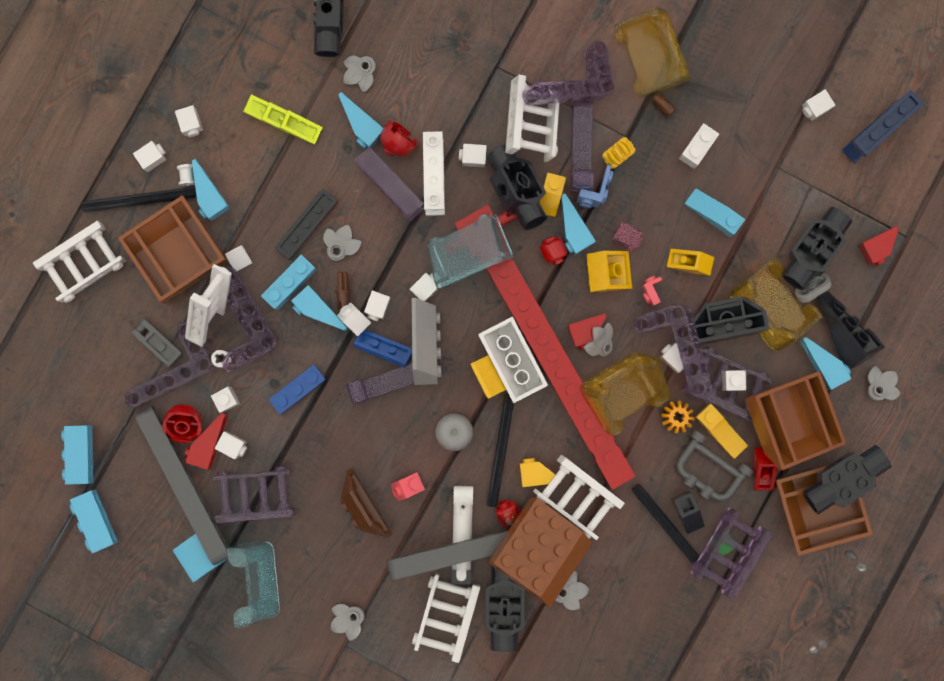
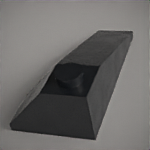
M829 291L816 297L836 348L844 363L850 369L861 365L885 348L877 336L869 328L865 330L858 323L859 319L856 316H850L846 312V307Z

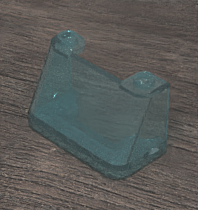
M489 213L479 216V221L442 238L436 236L428 240L429 244L426 247L437 290L449 287L468 276L514 258L497 215L490 216Z
M266 541L243 543L227 548L229 563L234 567H245L248 606L241 607L234 613V627H247L276 617L280 606L275 555L271 543Z

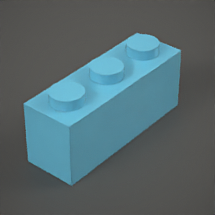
M300 255L261 297L278 311L317 269L305 257Z
M92 425L64 426L61 438L64 442L62 460L65 461V469L62 471V478L65 480V485L93 483Z
M91 490L70 499V509L77 516L79 521L77 522L78 528L85 535V545L89 551L91 550L92 553H95L118 543L97 490Z

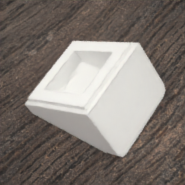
M242 245L225 254L235 272L252 264Z

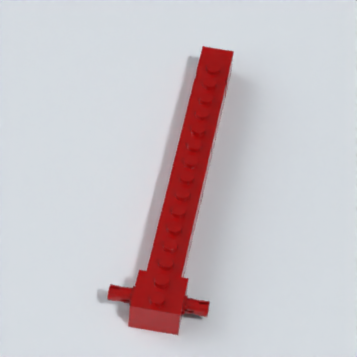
M486 205L454 223L459 233V238L444 246L450 256L465 247L473 259L479 257L585 446L592 453L593 460L606 483L613 490L636 476L619 446L615 444L613 435L503 243L507 240V237L502 230V226L517 219L516 215L505 211L496 216L491 211L489 205Z

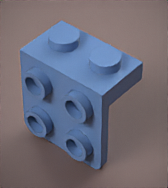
M607 165L604 170L599 192L581 189L576 203H580L581 207L591 209V207L599 208L600 204H604L608 195V190L605 188L606 185L609 186L613 176V171H610L611 165Z

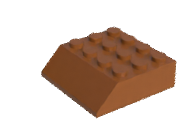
M183 195L118 237L158 300L164 304L211 274L214 264L221 267L229 262Z
M820 371L803 375L744 398L763 452L780 471L847 444Z
M831 463L795 472L775 480L797 556L873 535L862 496L844 508L834 504L819 515L812 510L805 500L802 491L817 482L816 473Z
M530 498L487 563L550 608L592 542L583 531L540 499Z

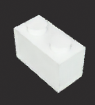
M703 123L679 159L695 169L719 133Z

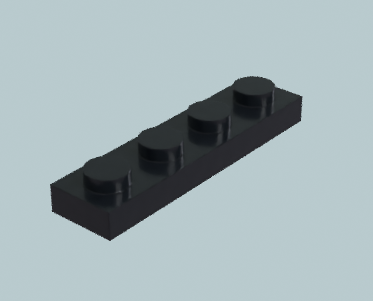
M322 189L274 248L291 260L338 203V200Z

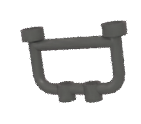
M694 429L690 435L693 439L677 461V471L685 479L683 483L692 489L694 486L700 489L699 494L707 500L711 497L716 501H727L734 495L746 476L750 478L754 471L743 463L740 464L738 469L705 447L703 443L707 438ZM694 449L736 477L724 494L717 493L685 470L684 464Z

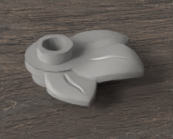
M349 56L343 62L348 68L344 74V84L354 85L358 83L361 91L366 92L374 82L373 73L376 69V63L373 58L368 56L362 58ZM365 62L369 64V67L366 70L363 67Z
M349 225L341 227L336 233L327 228L323 236L324 243L328 247L327 254L334 261L342 260L345 255H354L361 246L360 240L352 239V231ZM336 248L340 249V254L338 255L333 253Z
M607 323L604 328L593 327V341L584 346L585 351L589 355L596 356L599 354L600 356H607L611 352L613 347L611 340L613 328L610 323Z
M877 366L871 368L867 376L870 384L868 396L875 401L883 399L891 401L896 399L901 393L895 387L898 382L897 373L895 371L882 373Z
M577 571L572 573L563 587L564 595L562 597L558 595L555 601L563 603L565 608L569 610L580 609L579 599L584 598L588 594L589 588L585 584L577 582Z
M342 603L335 605L332 608V612L336 617L331 622V631L335 633L345 632L349 641L356 639L361 633V623L365 618L364 611L357 606L349 607ZM352 614H355L357 616V619H354L352 617Z

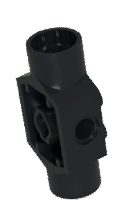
M314 0V6H316L317 13H313V25H315L314 54L320 57H338L341 55V40L343 38L344 0Z
M501 145L487 155V159L494 171L489 180L505 211L516 214L524 230H531L543 224L548 218L540 203L546 191L531 162L516 157L515 153H505L506 145Z
M830 207L821 220L813 219L789 253L791 262L781 274L782 278L793 287L804 290L813 276L821 277L846 242L843 235L852 224V219L835 207Z
M877 445L872 446L860 455L848 452L816 473L817 482L802 491V494L817 515L834 504L844 508L877 486L876 477L889 470L891 463Z
M492 566L491 583L485 585V628L491 631V650L498 652L517 651L518 631L524 629L525 590Z

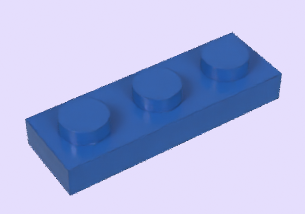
M364 330L357 336L353 343L354 348L406 368L412 357V348Z
M314 364L268 400L281 415L326 379Z

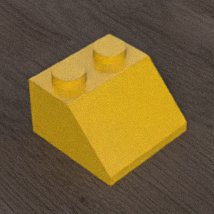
M600 251L587 254L590 292L632 289L629 251Z
M489 355L470 364L487 399L507 390Z

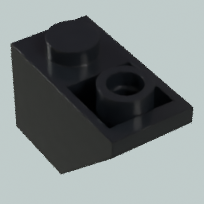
M687 491L671 498L687 534L705 527L700 509L692 492Z

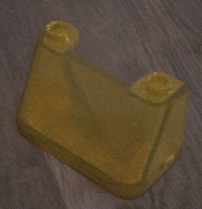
M655 6L615 25V36L619 42L622 41V43L626 44L638 78L633 85L637 95L644 97L690 81L689 70L671 19L665 9Z
M773 257L730 292L731 298L743 296L766 310L770 330L760 332L759 334L771 349L780 351L797 341L823 316L813 305L807 304L802 307L779 278L784 271L783 266L776 257Z
M633 353L626 356L581 385L583 396L604 430L613 436L621 433L624 429L622 420L645 405L660 407L671 399L659 358L642 353Z

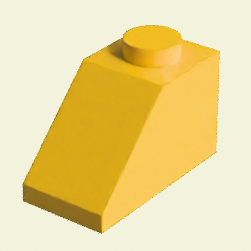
M547 173L544 183L546 194L540 200L547 216H556L566 177Z
M670 249L667 267L692 274L710 276L714 257L699 251Z
M535 458L523 459V463H519L522 487L546 485L555 477L553 472L539 461H535Z

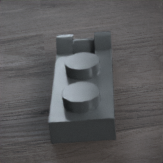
M144 317L140 321V325L131 330V333L168 367H171L183 354ZM145 329L150 331L146 336L142 334Z

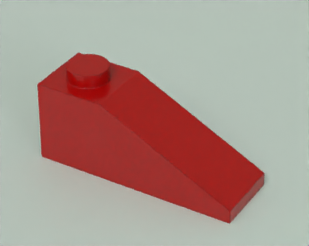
M221 413L191 444V447H187L184 458H187L185 463L206 470L212 468L217 452L215 447L222 436L228 414Z

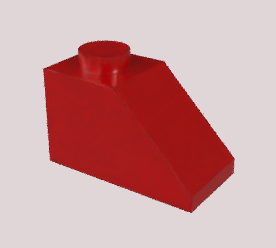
M897 226L858 245L868 265L874 263L875 266L886 262L885 257L891 255L899 230Z
M606 314L567 326L574 348L579 346L580 350L584 349L587 343L593 341L592 329L593 327H601L603 325Z
M755 447L753 454L754 491L774 490L777 466L764 454L762 447Z

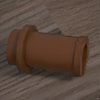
M661 93L652 100L663 112L664 116L669 117L676 110L675 105L671 104Z

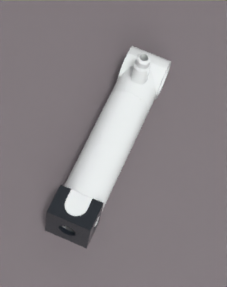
M454 486L453 543L472 539L473 486ZM471 561L452 565L451 584H471Z

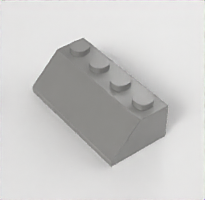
M412 298V367L414 385L438 384V377H441V365L437 366V359H441V348H437V342H441L440 330H437V324H440V313H436L435 305L417 298Z

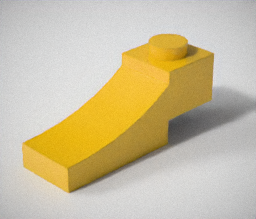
M712 404L705 406L695 416L707 429V432L733 459L748 446Z

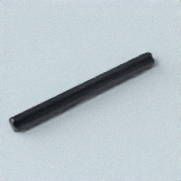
M194 187L97 199L83 201L82 209L84 212L173 201L182 195L185 199L194 198L196 193Z
M508 393L504 397L487 506L497 507L514 406Z
M640 484L635 485L632 488V492L704 578L708 577L712 570Z

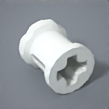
M192 164L177 166L180 174L179 186L195 185Z
M223 350L215 351L211 357L212 363L221 368L228 367L232 361L230 353ZM219 355L224 356V358H223V359L225 360L224 363H223V362H219V361H220V359L218 358Z

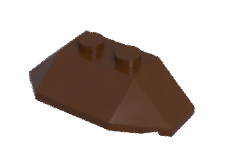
M353 468L348 470L341 495L343 500L341 505L345 512L349 511L352 515L351 522L356 529L360 528L361 531L384 537L391 536L392 532Z

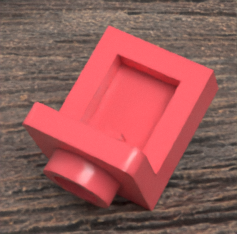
M655 275L644 280L646 284L642 286L645 292L642 294L647 304L650 303L651 307L661 302L653 285L662 281V278H656Z
M418 472L391 483L392 493L398 501L425 490Z

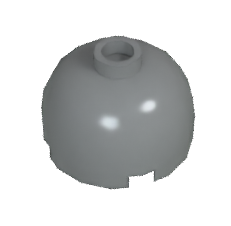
M450 413L438 421L435 428V436L438 443L444 449L459 451L466 448L471 442L473 427L464 415Z

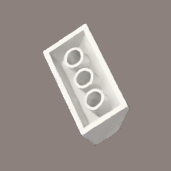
M513 316L478 334L513 403L548 386Z

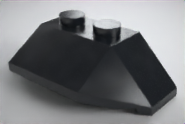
M743 296L704 304L689 324L692 345L715 343L770 330L766 310Z

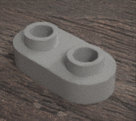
M823 273L821 277L813 276L804 290L796 288L795 295L797 300L807 303L827 291L832 285L829 275Z

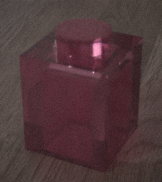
M622 221L612 241L632 251L634 247L638 249L643 240L640 236L643 232Z

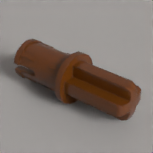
M337 272V290L335 293H337V310H341L349 304L348 293L350 290H348L347 272Z

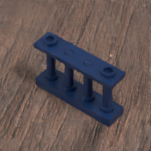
M912 90L908 91L846 145L842 151L855 164L863 156L866 157L924 103Z

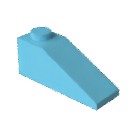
M340 92L339 97L357 138L356 142L364 149L367 146L371 150L380 140L383 127Z
M194 159L192 160L197 202L201 207L199 212L204 219L208 218L213 221L231 208L200 163Z
M695 189L684 203L729 238L737 232L745 221L743 217L698 189Z
M564 193L561 195L564 237L566 241L564 245L569 253L573 252L574 255H577L596 241Z
M309 285L291 300L294 303L292 308L299 315L303 313L307 317L343 331L348 330L347 326Z
M807 337L799 340L816 372L820 371L827 390H832L851 379L849 375L851 371L846 364H843L842 361Z

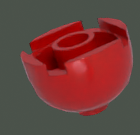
M389 120L381 131L380 139L384 146L383 150L389 156L394 154L398 157H405L412 153L419 143L416 138L412 140L409 136L411 133L396 121L392 123Z
M188 404L173 406L165 414L162 425L165 435L167 433L172 441L189 443L201 433V415L196 408Z

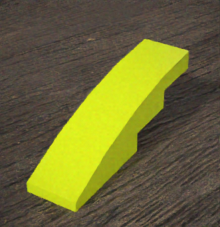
M252 94L243 110L244 113L314 145L323 128L289 110L287 111L271 102L268 103Z

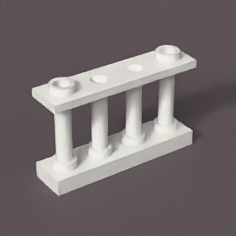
M519 74L511 80L505 153L514 154L520 148L544 153V162L550 161L557 155L558 147L556 146L559 102L562 98V92H560L561 84H556L548 91L527 86L526 76ZM525 93L548 98V109L526 104L524 101ZM523 112L547 116L546 127L524 122ZM522 129L545 134V145L523 140L521 138Z
M423 132L424 210H426V216H445L443 133Z
M94 222L33 262L36 269L49 273L62 293L56 297L57 301L62 303L72 301L75 298V294L112 270L117 271L124 266L123 263L127 261L122 256L116 258L102 237V232L106 228L101 222ZM91 239L96 240L110 263L102 268L98 266L86 247V242ZM74 250L81 252L94 272L85 279L70 258V253ZM59 260L64 261L77 281V284L70 289L66 287L54 268V263Z
M214 264L212 266L210 284L203 295L199 296L193 293L190 297L185 338L201 347L206 342L208 324L215 313L222 316L225 314L232 274L226 268Z
M560 455L556 461L561 464L559 467L561 469L542 493L536 488L533 492L538 495L536 498L545 504H550L580 527L581 531L589 539L592 536L597 540L599 537L593 533V530L610 508L616 506L621 509L625 503L566 457ZM572 472L576 475L574 483L558 504H555L548 497L564 476ZM586 483L591 487L589 489L590 492L571 516L563 509L580 486H584ZM601 494L605 498L603 501L605 503L587 527H585L578 520L595 497Z
M436 572L435 577H430L428 588H431L419 633L415 632L412 644L415 645V651H418L419 645L422 644L449 652V655H452V661L459 663L480 585L473 583L472 588H464L439 581L440 573ZM439 588L463 595L468 599L467 605L459 607L433 599L435 589ZM430 606L459 614L463 618L461 625L457 624L455 626L427 618ZM425 625L454 633V636H457L456 644L452 643L450 645L422 637Z

